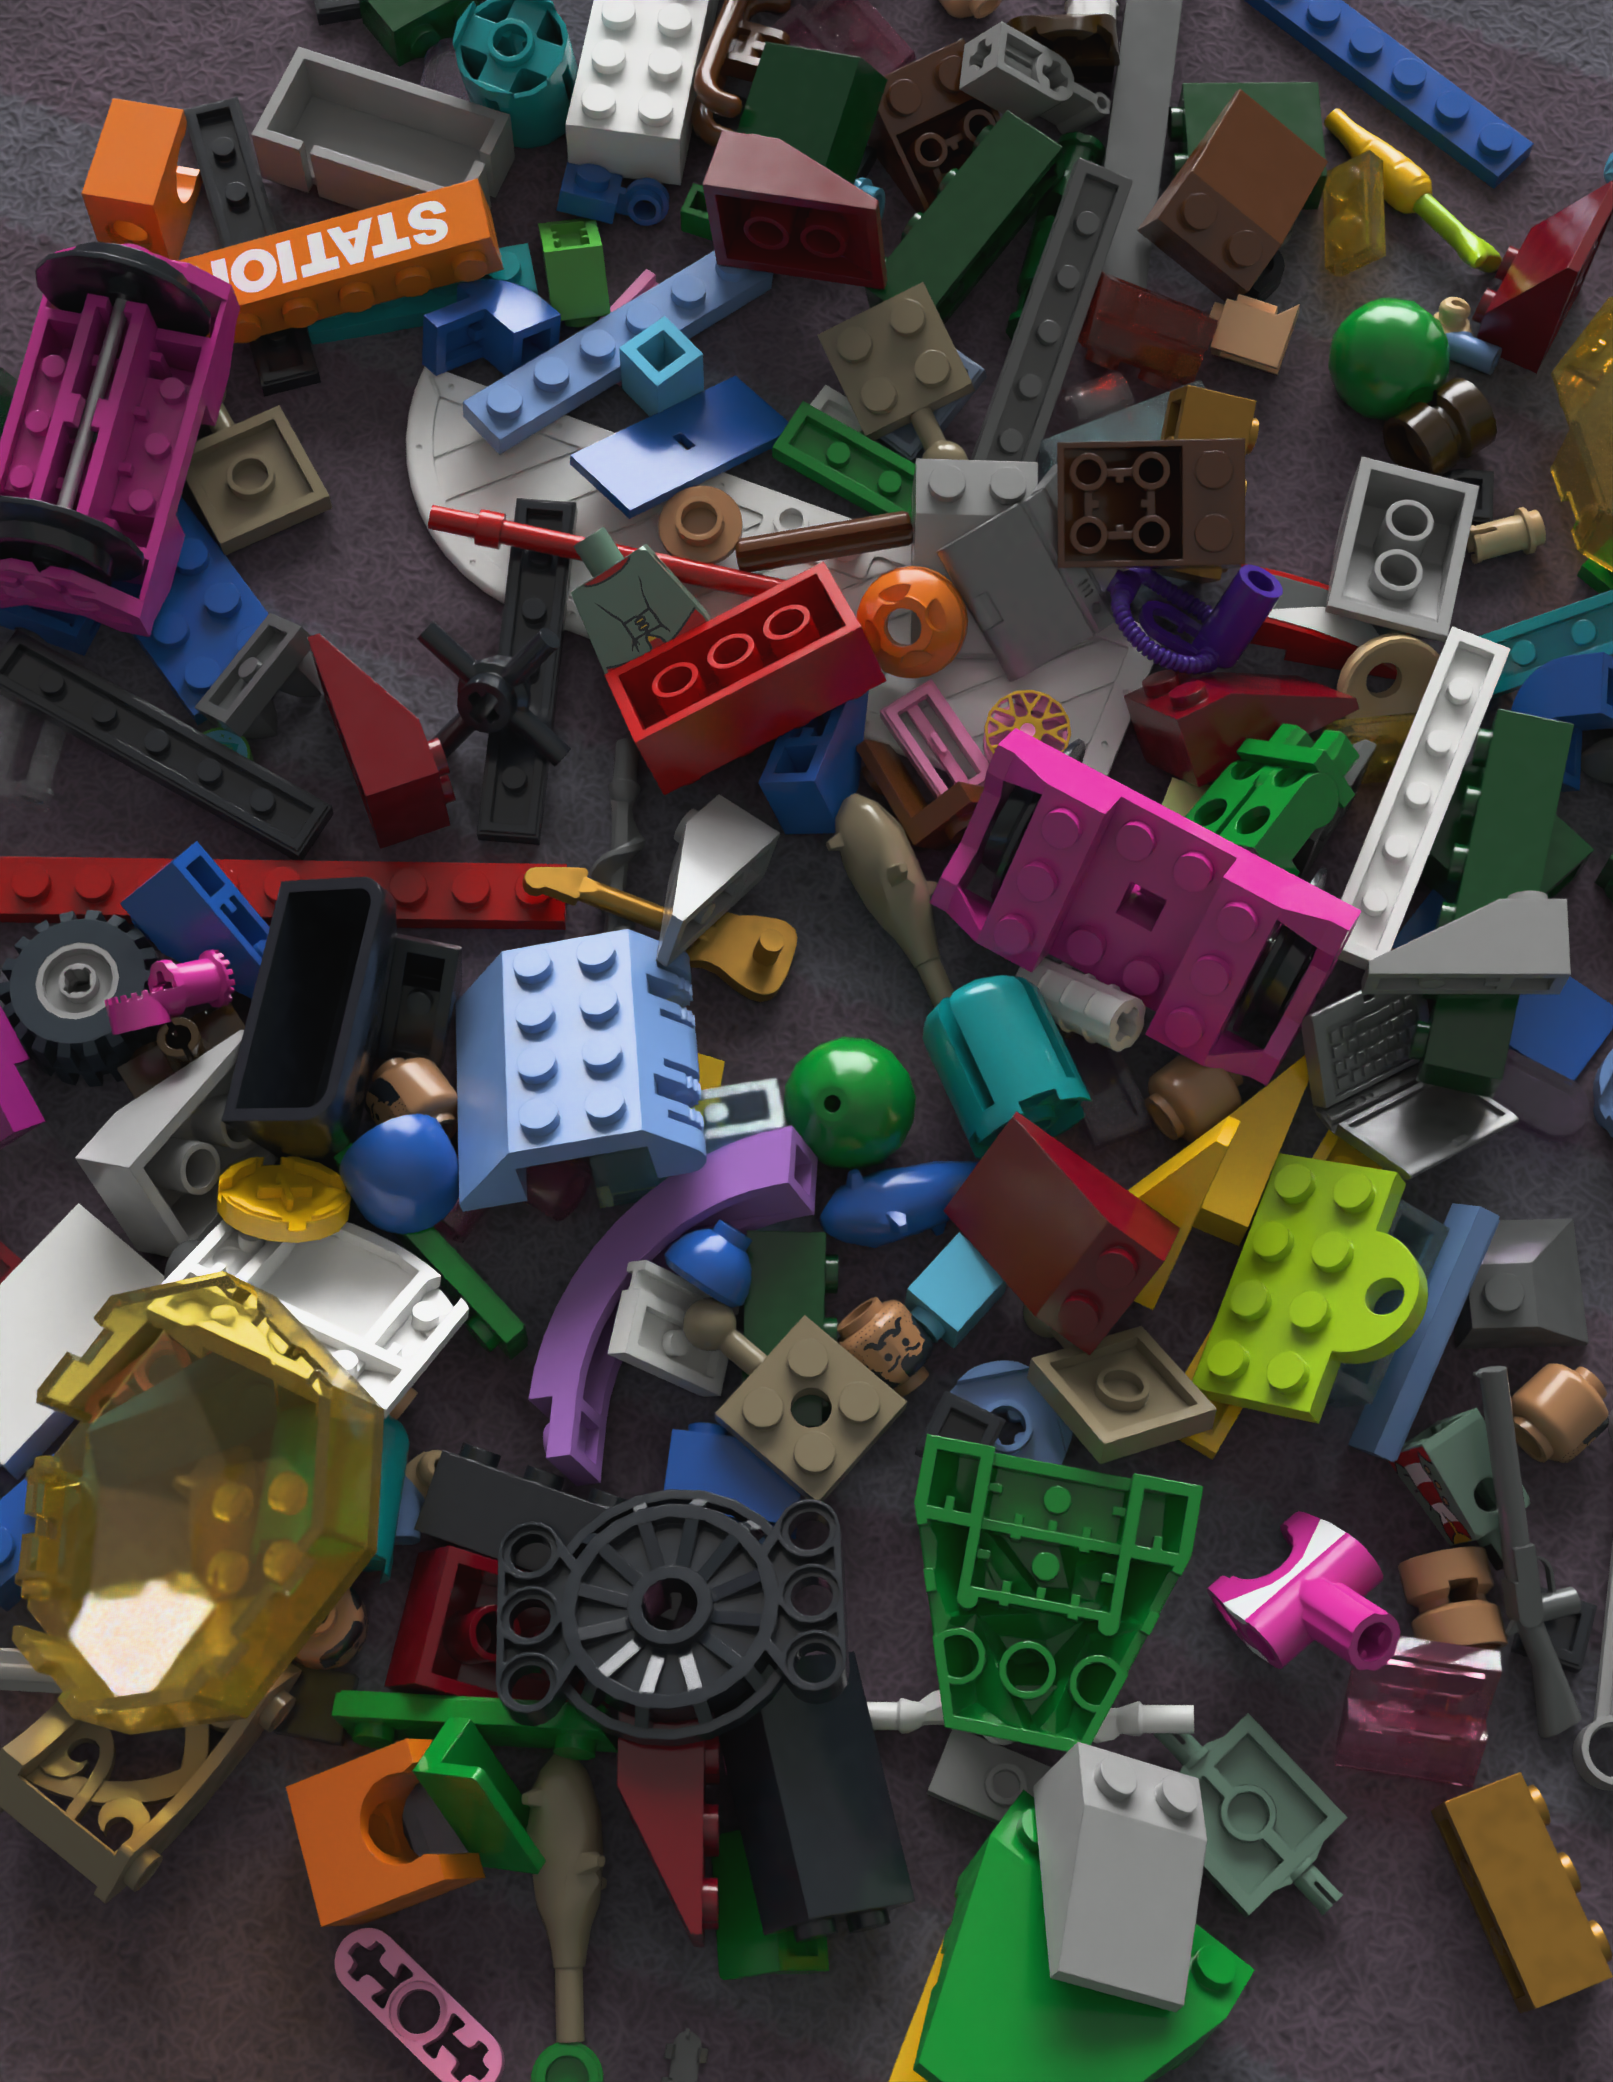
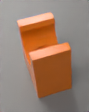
M116 98L112 99L81 193L98 242L120 245L135 244L146 248L153 254L178 261L203 183L200 170L177 166L181 143L187 127V120L183 109Z
M406 1738L286 1786L321 1927L365 1924L486 1878L479 1853L424 1854L420 1857L410 1848L404 1835L402 1814L405 1802L415 1785L419 1783L412 1770L432 1743V1739Z

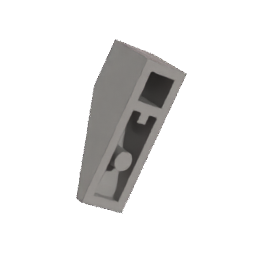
M720 794L700 811L694 808L691 809L683 817L674 834V840L679 845L670 868L656 961L665 967L670 965L761 881L780 836V832Z
M1521 891L1509 895L1507 899H1498L1370 960L1361 981L1362 994H1560L1571 975L1567 899H1548V895L1540 891Z

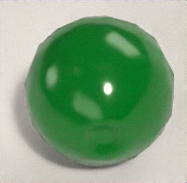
M1380 298L1359 307L1341 323L1332 337L1329 348L1328 369L1339 398L1353 410L1367 418L1387 421L1415 402L1429 403L1432 401L1434 390L1445 384L1449 373V342L1440 321L1416 302L1410 300Z
M841 1037L819 1044L795 1065L785 1085L783 1112L787 1126L792 1125L818 1157L819 1162L832 1169L862 1170L881 1164L902 1146L915 1120L917 1097L910 1074L890 1050L870 1039Z

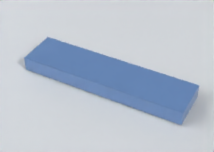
M1452 1203L1423 1270L1428 1284V1302L1424 1317L1410 1339L1399 1349L1386 1356L1348 1443L1349 1446L1390 1462L1398 1459L1500 1222L1499 1215L1481 1206Z

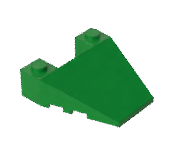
M1023 1789L958 1878L954 1897L957 1898L951 1926L945 1932L941 1953L944 1954L938 1982L931 1991L913 2070L928 2082H1154L1171 2069L1175 2070L1188 2061L1221 2025L1255 1969L1196 1924L1184 2006L1177 2012L1050 1978L1034 1797Z

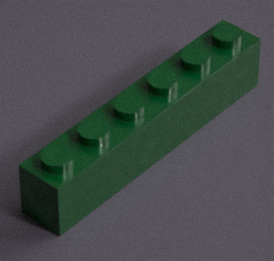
M1498 708L1491 729L1479 728L1471 758V765L1482 767L1478 787L1467 785L1458 821L1469 824L1468 835L1465 845L1454 844L1446 877L1448 881L1457 882L1453 903L1442 902L1435 929L1498 899H1507L1513 893L1541 891L1574 724ZM1422 994L1421 998L1433 1001L1428 1022L1417 1020L1412 1037L1409 1058L1420 1060L1416 1081L1493 1098L1503 1079L1520 994Z

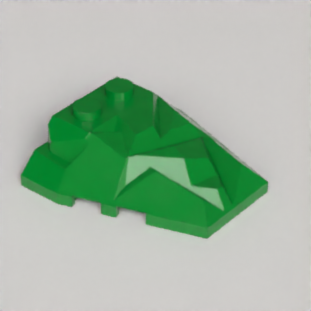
M927 1434L914 1505L920 1533L924 1579L931 1614L932 1638L945 1728L1068 1752L1077 1742L1091 1746L1128 1677L1132 1664L1160 1617L1159 1614L1171 1591L1192 1557L1203 1486L1136 1473L1133 1474L1132 1478L1000 1454L996 1453V1447Z

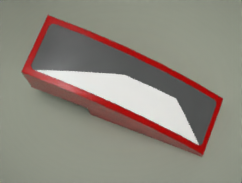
M1263 568L1280 582L1283 594L1250 644L1284 649V660L1342 670L1352 653L1368 640L1392 633L1410 635L1398 630L1327 613L1325 608L1328 585L1282 571ZM1381 663L1375 666L1368 675L1396 680L1397 670L1393 663Z

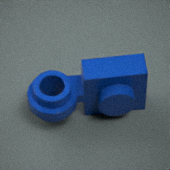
M567 162L556 211L613 224L615 213L629 216L639 225L649 226L665 218L669 209L670 196L667 189L653 178L637 179L627 188L621 187L623 175L610 173L604 167L596 164L578 165ZM641 200H647V201H650V202H652V203H645V202H643V201H641Z

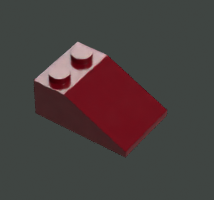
M722 130L702 184L717 265L885 290L888 280L879 200L779 138Z
M1613 180L1532 227L1520 249L1509 246L1495 276L1496 279L1502 281L1498 291L1486 289L1472 318V321L1481 324L1476 338L1501 347V358L1537 374L1584 284L1613 215Z
M320 633L307 637L324 698L379 848L382 849L450 826L446 804L456 801L448 776L450 774L449 766L439 739L434 738L427 741L419 718Z
M1171 669L1149 675L1142 681L1143 687L1124 695L1146 762L1197 787L1217 779L1231 763L1241 760L1236 751L1246 738L1269 741L1282 723L1298 725L1310 734L1359 710L1355 697L1298 675L1203 672L1202 674L1197 673L1194 675L1191 673L1188 675L1187 673L1182 674L1179 671L1174 672Z
M1017 1111L943 1210L1032 1314L1089 1356L1165 1262L1180 1230L1174 1223Z
M453 1546L418 1553L384 1685L385 1688L409 1694L499 1698L496 1688L498 1560ZM515 1566L517 1569H519V1570H521V1571H523V1572H533V1571L526 1570V1569H523V1568H520V1567ZM538 1607L525 1609L514 1620L513 1632L526 1638L538 1636L548 1627L551 1614L547 1610ZM531 1673L525 1675L514 1685L512 1699L542 1700L549 1691L550 1680L542 1674ZM582 1678L575 1687L579 1695H581L585 1686ZM603 1701L601 1703L604 1704L607 1709L609 1708V1704H607L606 1702Z

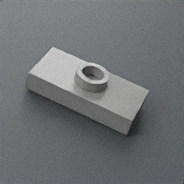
M952 1729L927 1794L998 1824L1023 1789L1034 1797L1033 1786L1052 1767L1003 1746L994 1745L988 1740L972 1733Z

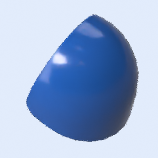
M404 1115L375 1126L352 1144L340 1164L339 1172L341 1179L359 1212L373 1226L389 1233L408 1234L433 1227L448 1215L459 1198L458 1156L440 1123L429 1115Z

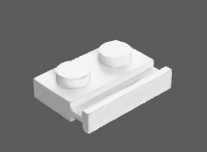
M648 1260L628 1262L627 1272L632 1274L629 1290H622L608 1355L699 1396H721L729 1358L721 1350L703 1351L696 1348L688 1341L683 1330V1319L687 1309L697 1300L711 1296L681 1276ZM740 1306L732 1308L735 1315L738 1314Z

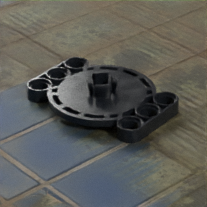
M669 1489L635 1496L605 1510L578 1531L567 1546L564 1545L551 1527L542 1522L532 1521L516 1525L501 1540L498 1551L496 1688L504 1710L512 1720L521 1725L537 1726L547 1723L558 1714L567 1700L580 1716L607 1734L641 1745L681 1746L713 1739L746 1723L773 1700L784 1683L796 1698L810 1704H823L834 1700L843 1692L848 1684L850 1669L843 1538L837 1514L830 1505L820 1500L805 1499L794 1502L784 1510L774 1527H772L763 1516L737 1500L703 1490ZM725 1514L734 1516L742 1522L738 1523L737 1521L733 1520ZM819 1521L826 1525L830 1530L826 1542L812 1550L796 1547L791 1542V1534L801 1523ZM764 1537L765 1541L761 1545L759 1540ZM542 1543L551 1549L549 1561L537 1571L523 1572L514 1566L516 1554L528 1544ZM811 1585L823 1586L833 1595L828 1609L821 1614L810 1616L804 1615L794 1608V1598L800 1590ZM670 1593H681L685 1607L696 1611L690 1622L681 1628L671 1631L659 1630L653 1627V1624L662 1613L672 1609ZM538 1607L547 1610L551 1614L548 1627L538 1636L526 1638L513 1632L514 1620L525 1609ZM820 1651L831 1655L836 1661V1666L832 1675L826 1680L818 1683H809L800 1679L795 1673L798 1662L807 1653ZM770 1664L774 1671L765 1681L761 1674ZM531 1673L546 1676L550 1680V1687L548 1693L541 1701L532 1705H522L512 1699L513 1687L520 1678ZM582 1678L585 1686L581 1695H579L575 1687ZM747 1690L753 1694L736 1709L715 1719L712 1718L711 1713L732 1704ZM604 1701L619 1712L634 1716V1725L610 1718L596 1708ZM697 1718L699 1722L697 1725L678 1729L653 1728L654 1721L680 1722Z

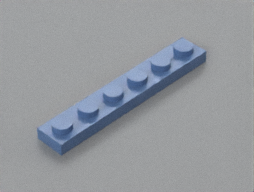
M715 251L466 399L463 401V417L500 455L620 382L619 348L659 319L666 316L690 339L772 288L773 273L717 265Z

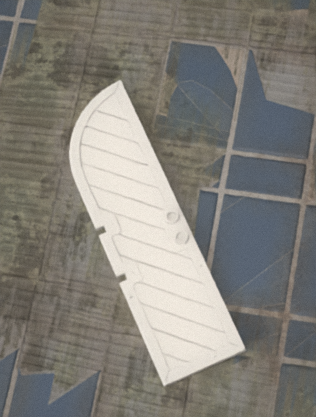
M424 366L415 387L408 414L406 464L411 490L427 529L432 505L479 514L481 509L504 513L506 514L507 521L514 522L517 498L576 502L578 514L575 535L588 537L602 527H605L615 544L640 548L647 544L654 552L669 555L663 547L658 529L660 513L667 501L629 519L570 465L571 454L615 434L614 432L564 415L499 455L463 417V401L487 386L449 372L435 376ZM724 472L697 485L720 489L732 497L742 515L743 533L741 538L851 520V518ZM428 529L444 555L467 579L483 592L504 604L511 546L501 544L499 550L474 544V538ZM911 544L909 546L751 573L788 580L824 561L857 618V610L861 599L875 580L896 568L911 566ZM735 551L722 562L715 564L739 570ZM572 559L565 630L589 638L571 592L593 577L582 561ZM683 583L707 610L711 619L751 599V597ZM905 608L893 611L888 620V631L891 637L900 644H911V610ZM1114 622L1091 638L1012 682L1009 681L997 659L955 658L941 671L927 677L915 679L897 677L882 670L886 682L869 690L864 739L889 744L897 754L906 757L881 720L880 710L932 679L984 755V726L992 707L999 699L1014 691L1034 690L1048 694L1062 705L1070 720L1071 738L1069 744L1077 739L1085 743L1086 750L1082 763L1109 776L1131 722L1124 695L1143 687L1142 681L1150 675L1154 662L1153 660H1148L1147 656H1142V652L1136 650L1137 647H1132L1131 643L1127 641V638L1123 636L1122 631L1118 629V625ZM925 699L918 703V706L967 778L971 779L976 776V772L927 700ZM1008 701L1001 704L999 708L1003 709L1009 706ZM904 712L899 715L932 766L945 771L907 713Z

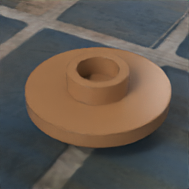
M693 486L681 490L667 501L660 513L658 529L663 547L669 555L715 565L728 558L735 551V545L739 538L742 537L743 521L738 505L727 493L710 486Z

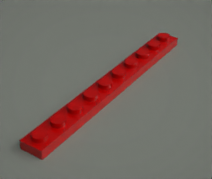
M0 856V922L41 923L47 920L48 923H61L60 914L74 911L78 919H84L87 910L101 911L107 922L113 915H117L126 919L128 924H133L130 915L120 903L173 859ZM213 859L268 926L271 925L281 881L369 877L393 896L396 903L397 928L566 930L567 903L544 894L539 896L529 895L524 891L522 882L525 873L530 868L567 867V864Z

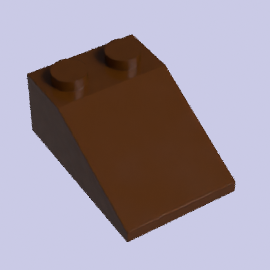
M1238 89L1137 231L1224 302H1226L1227 298L1232 300L1238 294L1243 295L1249 292L1281 247L1328 161L1243 90Z

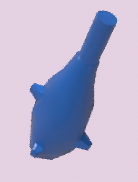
M932 1161L905 1167H889L865 1176H861L858 1169L848 1172L846 1184L835 1190L825 1205L818 1221L824 1232L839 1241L873 1248L919 1234L928 1229H931L936 1236L941 1235L944 1232L946 1223L951 1220L943 1210L979 1161Z

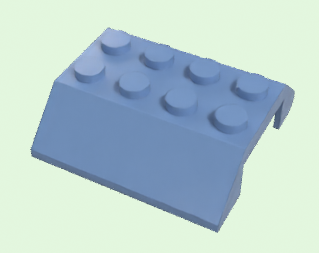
M630 929L502 951L459 998L455 1003L459 1205L462 1212L528 1201L526 1167L647 1146L658 1178L691 1173L704 1167L707 1162L703 1115L700 1114V1111H695V1108H693L701 1100V1086L699 1083L700 1074L695 1033V1015H692V1011H688L685 1007L687 1005L690 1006V1001H693L690 957L686 952L680 954L670 965L665 967L656 961L659 941Z

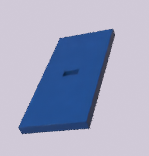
M735 375L660 413H656L571 454L570 465L627 518L631 519L669 500L681 490L697 486L771 449L789 422ZM678 442L683 443L689 450H686Z
M1433 889L1396 936L1392 948L1400 947L1435 930L1441 904L1443 901L1447 902L1437 891ZM1571 976L1568 978L1560 994H1520L1509 1049L1569 1089L1612 1031L1613 1005Z

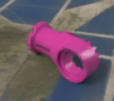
M211 949L201 953L198 960L174 964L171 960L156 961L150 968V976L148 978L149 993L148 990L141 991V996H137L136 992L131 993V998L128 999L127 995L120 996L121 1003H119L118 997L104 1000L112 1034L117 1035L172 1022L171 1018L179 1017L187 1007L204 1003H209L212 1007L218 1008L227 1006L232 1002L233 997L231 994L235 990L231 987L235 985V979H229L228 976L234 974L232 969L226 970L230 964L229 960H224V955L219 953V950Z

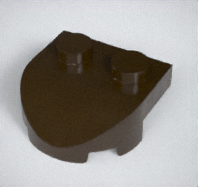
M1110 14L1023 15L1015 17L1007 23V25L1065 59L1071 68L1075 83L1112 82L1114 67L1120 65L1116 20Z

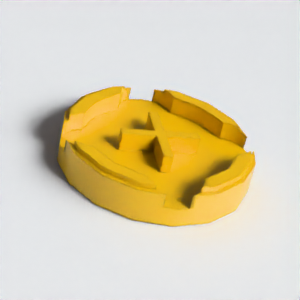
M288 1156L281 1157L280 1165H263L264 1157H251L229 1166L219 1177L217 1212L226 1224L249 1236L267 1241L288 1243L321 1240L339 1232L349 1218L351 1196L346 1192L341 1176L332 1169L315 1161Z

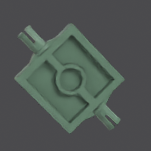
M1249 1713L1224 1737L1208 1742L1203 1747L1191 1734L1155 1733L1153 1735L1183 1765L1179 1773L1199 1778L1207 1835L1203 1873L1245 1918L1272 1892L1285 1888L1292 1883L1320 1911L1321 1915L1325 1914L1343 1896L1312 1863L1317 1859L1323 1842L1348 1817Z

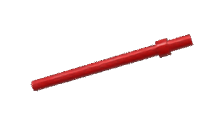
M432 505L428 521V529L474 538V544L499 550L502 544L582 561L573 546L586 537L507 521L506 514L481 509L479 514ZM616 544L623 557L638 549ZM655 552L682 583L753 598L786 581L775 577Z

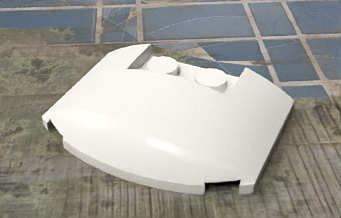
M222 1220L147 1299V1309L174 1335L204 1358L214 1349L324 1400L323 1413L367 1420L387 1418L467 1320L469 1314V1307L462 1298L453 1307L445 1294L439 1289L441 1275L431 1266L396 1243L349 1222H346L339 1232L321 1240L288 1243L267 1241L246 1235Z

